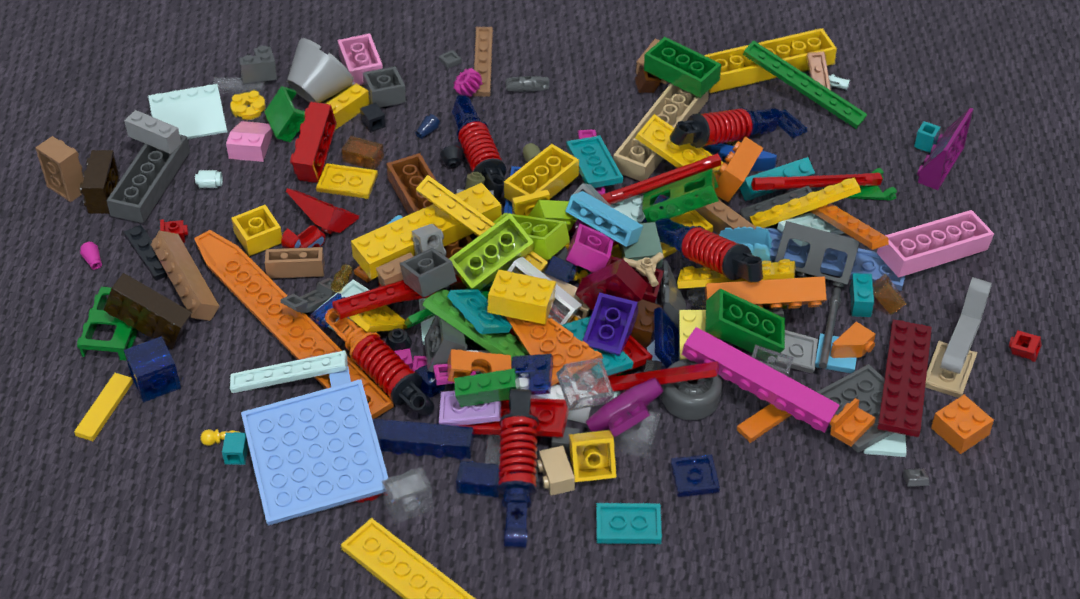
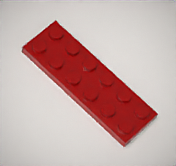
M531 399L530 415L539 419V426L536 428L537 436H564L571 405L569 400ZM509 400L501 401V417L510 414ZM499 421L443 427L445 433L501 434Z

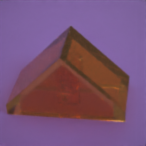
M886 273L873 282L874 296L890 315L907 304Z

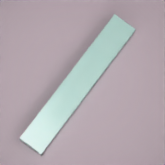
M344 350L233 373L230 378V390L232 393L344 371L347 370V353Z

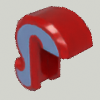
M313 225L306 228L299 235L294 234L287 228L282 235L281 245L283 249L321 247L325 242L326 236Z

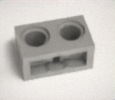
M429 224L412 231L415 255L434 248L446 256V250L442 241L444 235L441 229L433 224Z

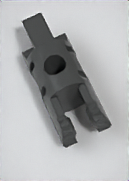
M522 76L505 79L507 91L532 92L549 89L548 77Z

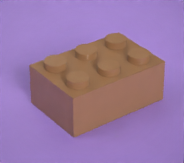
M53 136L35 147L47 187L70 202L82 195L80 193V183H83L84 178L82 166L78 159V152Z

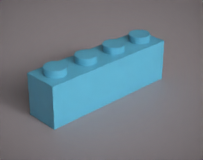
M584 191L573 194L570 197L566 212L625 247L638 242L643 229L642 224Z

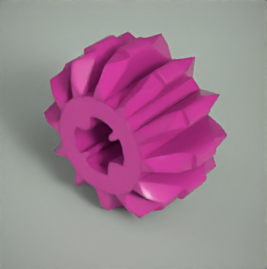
M472 68L465 69L464 72H460V75L454 81L455 91L464 98L471 97L473 93L480 89L483 83L482 77Z

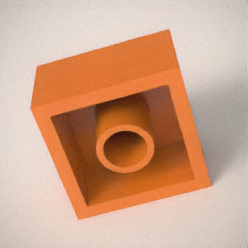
M962 395L935 413L931 428L957 452L962 454L990 435L994 420L966 395Z

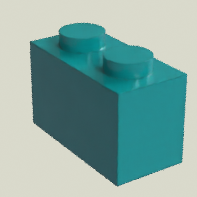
M852 274L850 284L852 316L871 317L874 305L872 274Z

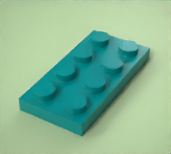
M601 136L566 141V148L570 155L579 159V172L585 184L598 188L623 183V176Z
M591 316L563 324L562 326L572 332L577 339L583 341ZM597 350L602 354L603 359L588 366L600 379L633 368V361L624 351L619 356Z

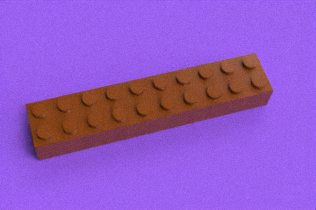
M420 153L386 163L388 180L408 215L433 204L416 192V188L427 175L436 180ZM470 236L444 246L446 250L445 257L449 259L472 242ZM463 282L449 286L451 290L467 289Z

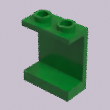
M281 86L264 113L275 137L291 142L299 131L301 123H304L305 111L295 109L291 102L297 92Z

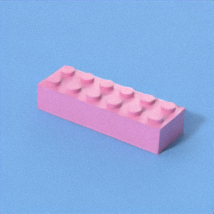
M970 210L885 235L889 238V245L878 248L877 254L899 278L986 251L990 246L994 233Z

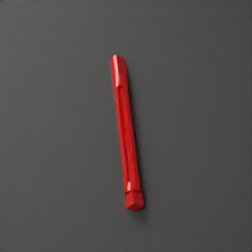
M717 153L621 189L602 194L601 196L612 205L721 166V158Z
M880 173L753 178L751 187L752 190L802 188L805 186H810V188L827 187L851 178H855L859 186L881 185L883 178Z

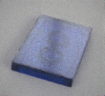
M661 307L654 309L655 355L668 368L673 363L679 361V329Z

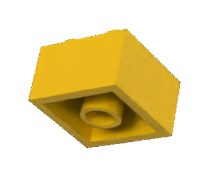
M266 205L231 218L234 234L249 256L281 244V227Z
M610 430L569 434L571 469L575 482L616 478L614 438Z

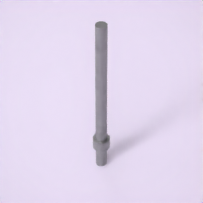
M838 287L833 289V294L829 300L830 310L819 367L822 369L827 368L837 310L841 304V289Z

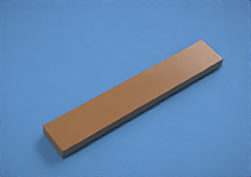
M476 27L474 70L481 75L483 83L480 89L473 93V96H490L493 27Z

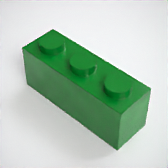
M515 369L454 378L455 397L460 407L509 400L510 388L520 389L519 378Z

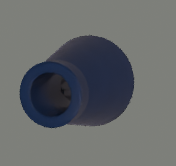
M433 114L425 116L415 132L417 137L423 139L438 129L439 119Z

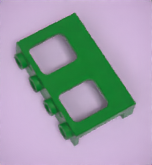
M709 169L644 193L642 211L647 222H655L656 224L719 201L715 192V188H718L719 185L713 170Z
M101 287L99 293L95 295L93 308L89 310L87 323L83 325V333L78 338L77 348L80 349L82 357H85L87 350L118 352L120 360L128 361L139 330L128 326L125 322L109 315L103 310L107 301L106 295L110 294L111 288ZM97 324L117 326L111 340H92Z

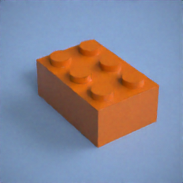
M744 137L741 142L737 141L732 149L734 152L730 151L725 158L727 163L723 162L718 172L720 175L718 173L715 175L719 185L718 188H715L717 196L727 202L730 201L742 185L763 150L761 146L747 137Z

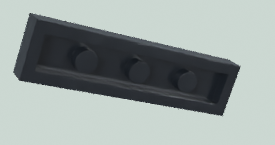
M140 224L124 231L125 237L154 279L157 281L168 276L151 246V238Z

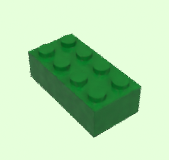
M662 38L644 54L645 71L699 98L720 80V63L669 38Z
M722 289L716 291L706 300L705 332L770 361L785 349V318Z

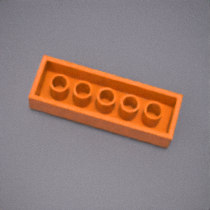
M825 276L761 280L758 282L707 283L705 285V301L716 291L722 289L762 308L769 307V309L782 308V306H788V309H796L805 304H808V308L820 307L827 300Z

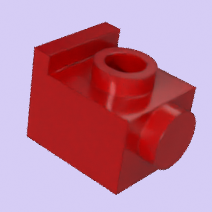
M164 219L160 220V231L178 234L182 242L185 243V236H189L188 225H184L183 220L164 222Z
M1018 330L1015 337L1012 336L1009 342L1012 354L1031 359L1033 362L1036 361L1042 346L1040 336Z

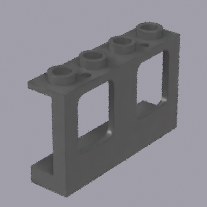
M786 221L775 262L784 259L790 239L810 243V250L805 267H796V275L807 277L808 274L815 277L825 276V282L828 279L832 280L833 285L844 287L845 284L849 285L852 269L861 243L853 238ZM828 248L845 252L848 255L842 277L840 278L820 272L824 254Z

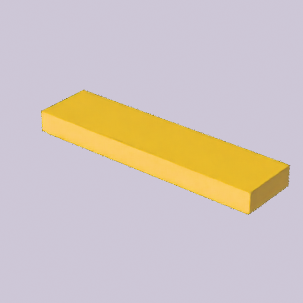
M118 373L113 374L74 431L75 436L90 441L95 440L133 384L131 377Z

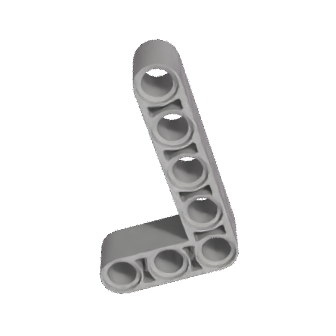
M972 277L961 316L947 346L940 368L958 374L961 373L980 326L992 283Z

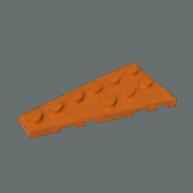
M504 316L512 325L513 331L549 387L603 359L600 352L594 351L586 342L577 339L572 332L552 318H548L546 324H540Z

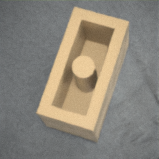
M559 446L539 451V460H536L538 472L543 473V486L545 489L548 488L550 496L575 490V477L564 447Z

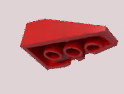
M286 189L289 196L313 223L322 227L321 231L329 234H332V231L340 233L359 219V215L348 210L335 207L333 204L318 200V198L300 191Z

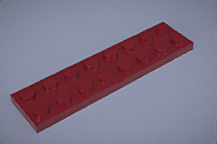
M893 319L877 429L919 437L932 327Z

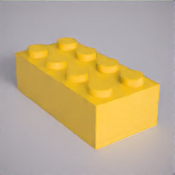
M550 144L504 181V198L512 202V198L548 190L551 199L579 176V159Z

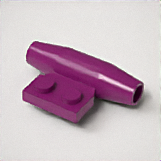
M656 378L633 386L604 404L586 420V423L591 432L610 429V432L616 437L650 416L647 406L662 394L664 390Z

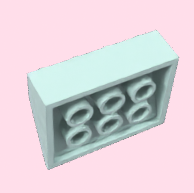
M217 84L148 96L152 117L178 127L179 134L187 136V139L227 132Z

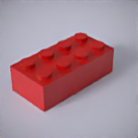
M310 102L309 107L305 110L304 123H301L300 136L295 142L296 149L290 158L294 173H296L300 181L318 183L337 125L330 104Z

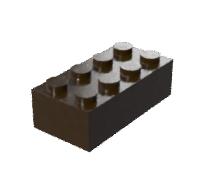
M125 273L120 276L111 288L104 311L109 315L118 318L128 326L139 330L145 336L151 337L170 349L174 348L183 335L192 314L191 311Z

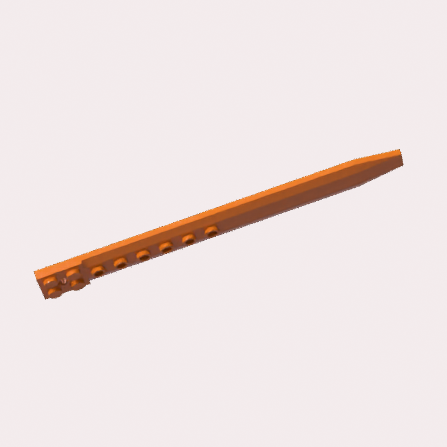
M211 230L194 238L206 266L297 360L342 351L305 313L297 312L280 303L281 299L287 297V295L239 246ZM347 356L350 380L353 382L361 379L367 402L370 401L368 406L372 420L393 408L394 405L391 399ZM329 374L314 377L325 389L331 388Z

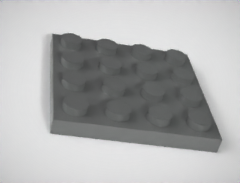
M869 364L817 391V393L840 405L836 413L837 415L847 403H851L856 398L859 400L858 408L876 417L875 423L851 446L857 453L895 433L877 429L884 377Z

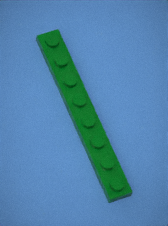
M754 40L744 50L743 55L855 129L865 120L867 116L865 112Z

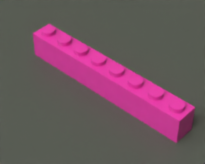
M695 327L684 344L682 355L688 360L695 361L698 364L718 361V374L723 379L737 384L741 389L755 394L761 400L768 401L777 409L788 412L794 418L808 423L816 430L825 433L831 419L836 415L840 406L836 402Z

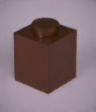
M642 66L635 77L638 92L654 93L661 83V78L645 71Z

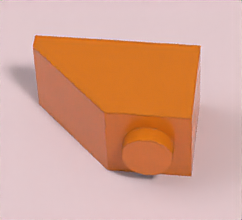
M856 321L832 343L830 356L832 358L862 357L866 352L869 353L873 350L875 346V333Z

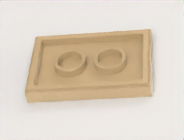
M938 341L927 370L925 387L959 398L963 395L977 352L969 351L961 373L958 374L940 368L948 343Z

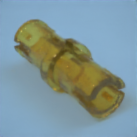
M342 265L340 271L334 275V281L331 283V289L334 292H340L343 286L349 282V276L352 274V267L350 265Z

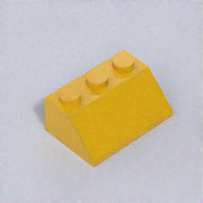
M357 83L324 103L330 104L337 122L335 130L358 115L360 108L370 105L368 90Z

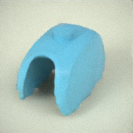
M744 226L734 229L725 228L720 232L719 236L748 246L752 255L760 257L762 261L771 260L772 238L768 229L761 227L754 229Z

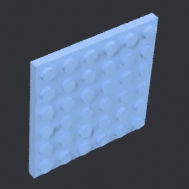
M361 379L241 412L268 525L392 491Z

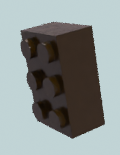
M91 150L90 158H87V169L83 172L84 180L83 183H80V193L84 195V206L87 207L89 214H110L106 200L117 186L120 177L113 150Z

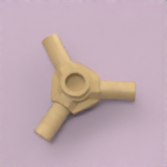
M658 252L652 258L645 257L638 261L623 258L631 267L636 268L642 276H646L652 287L658 285L654 274L657 263L664 258L661 252Z

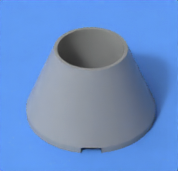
M301 38L298 42L287 79L288 84L297 94L308 102L321 103L354 84V82L352 83L354 80L353 76L338 59L330 53L327 55L319 50L321 46L315 42Z

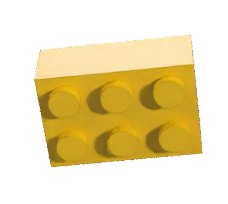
M498 270L488 294L487 313L546 324L555 300L556 281Z

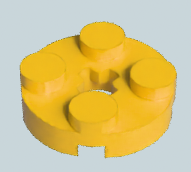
M253 90L247 93L236 94L232 97L231 111L235 117L239 116L244 120L255 119L266 109L265 100L259 95L258 91Z

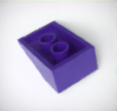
M599 292L583 341L592 349L620 356L633 330L638 315V302Z

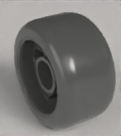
M683 359L673 363L668 368L696 365L698 363ZM719 374L716 377L661 385L664 390L661 394L663 405L672 415L680 419L691 421L704 419L716 411L721 401L722 379Z

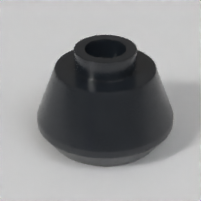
M451 145L443 148L440 156L445 165L450 168H456L462 163L464 150L459 146Z
M396 328L389 332L385 343L392 350L397 351L409 349L412 345V340L405 330Z

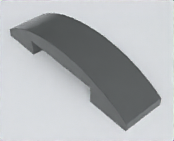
M327 278L317 283L316 290L300 297L291 294L282 298L280 303L300 313L312 312L340 291L344 285L331 278Z

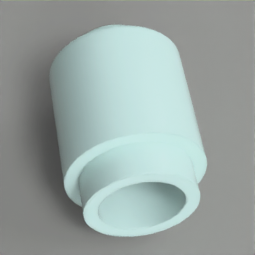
M199 170L198 174L195 175V183L199 185V188H218L223 183L222 172L217 170Z

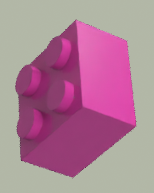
M579 223L571 239L566 260L575 266L583 267L589 272L594 273L606 266L610 259L614 240L599 231Z

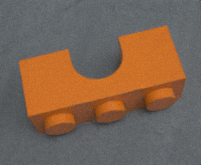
M451 349L447 362L448 381L454 382V378L470 376L473 371L489 373L512 369L511 355Z

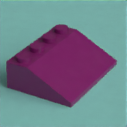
M969 108L946 129L944 134H940L937 145L934 144L931 149V155L926 156L924 166L921 165L918 169L919 184L939 190L965 147L973 108Z

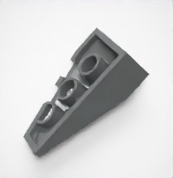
M663 260L662 270L664 272L661 279L660 301L663 310L660 319V329L679 331V311L686 310V303L680 289H678L668 262Z

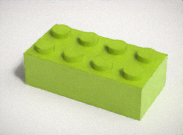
M510 213L450 257L449 260L453 263L454 272L469 290H481L495 279L498 270L506 271L516 259L524 258L535 249L534 242Z
M504 213V214H502V215H501L498 219H496L493 223L496 224L497 222H499L501 219H503L505 216H507V215L510 214V213ZM511 214L533 240L535 248L533 252L544 260L551 259L570 242L566 221Z

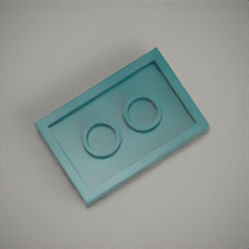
M478 289L450 290L447 297L451 300L452 304L461 311L465 319L471 322L477 332L481 334L507 333L512 328V325L502 315L487 313L488 299Z
M596 504L597 543L661 544L660 504Z

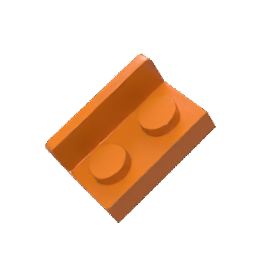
M856 398L851 403H847L838 415H834L830 422V435L849 446H852L875 423L876 418L858 408L859 400Z

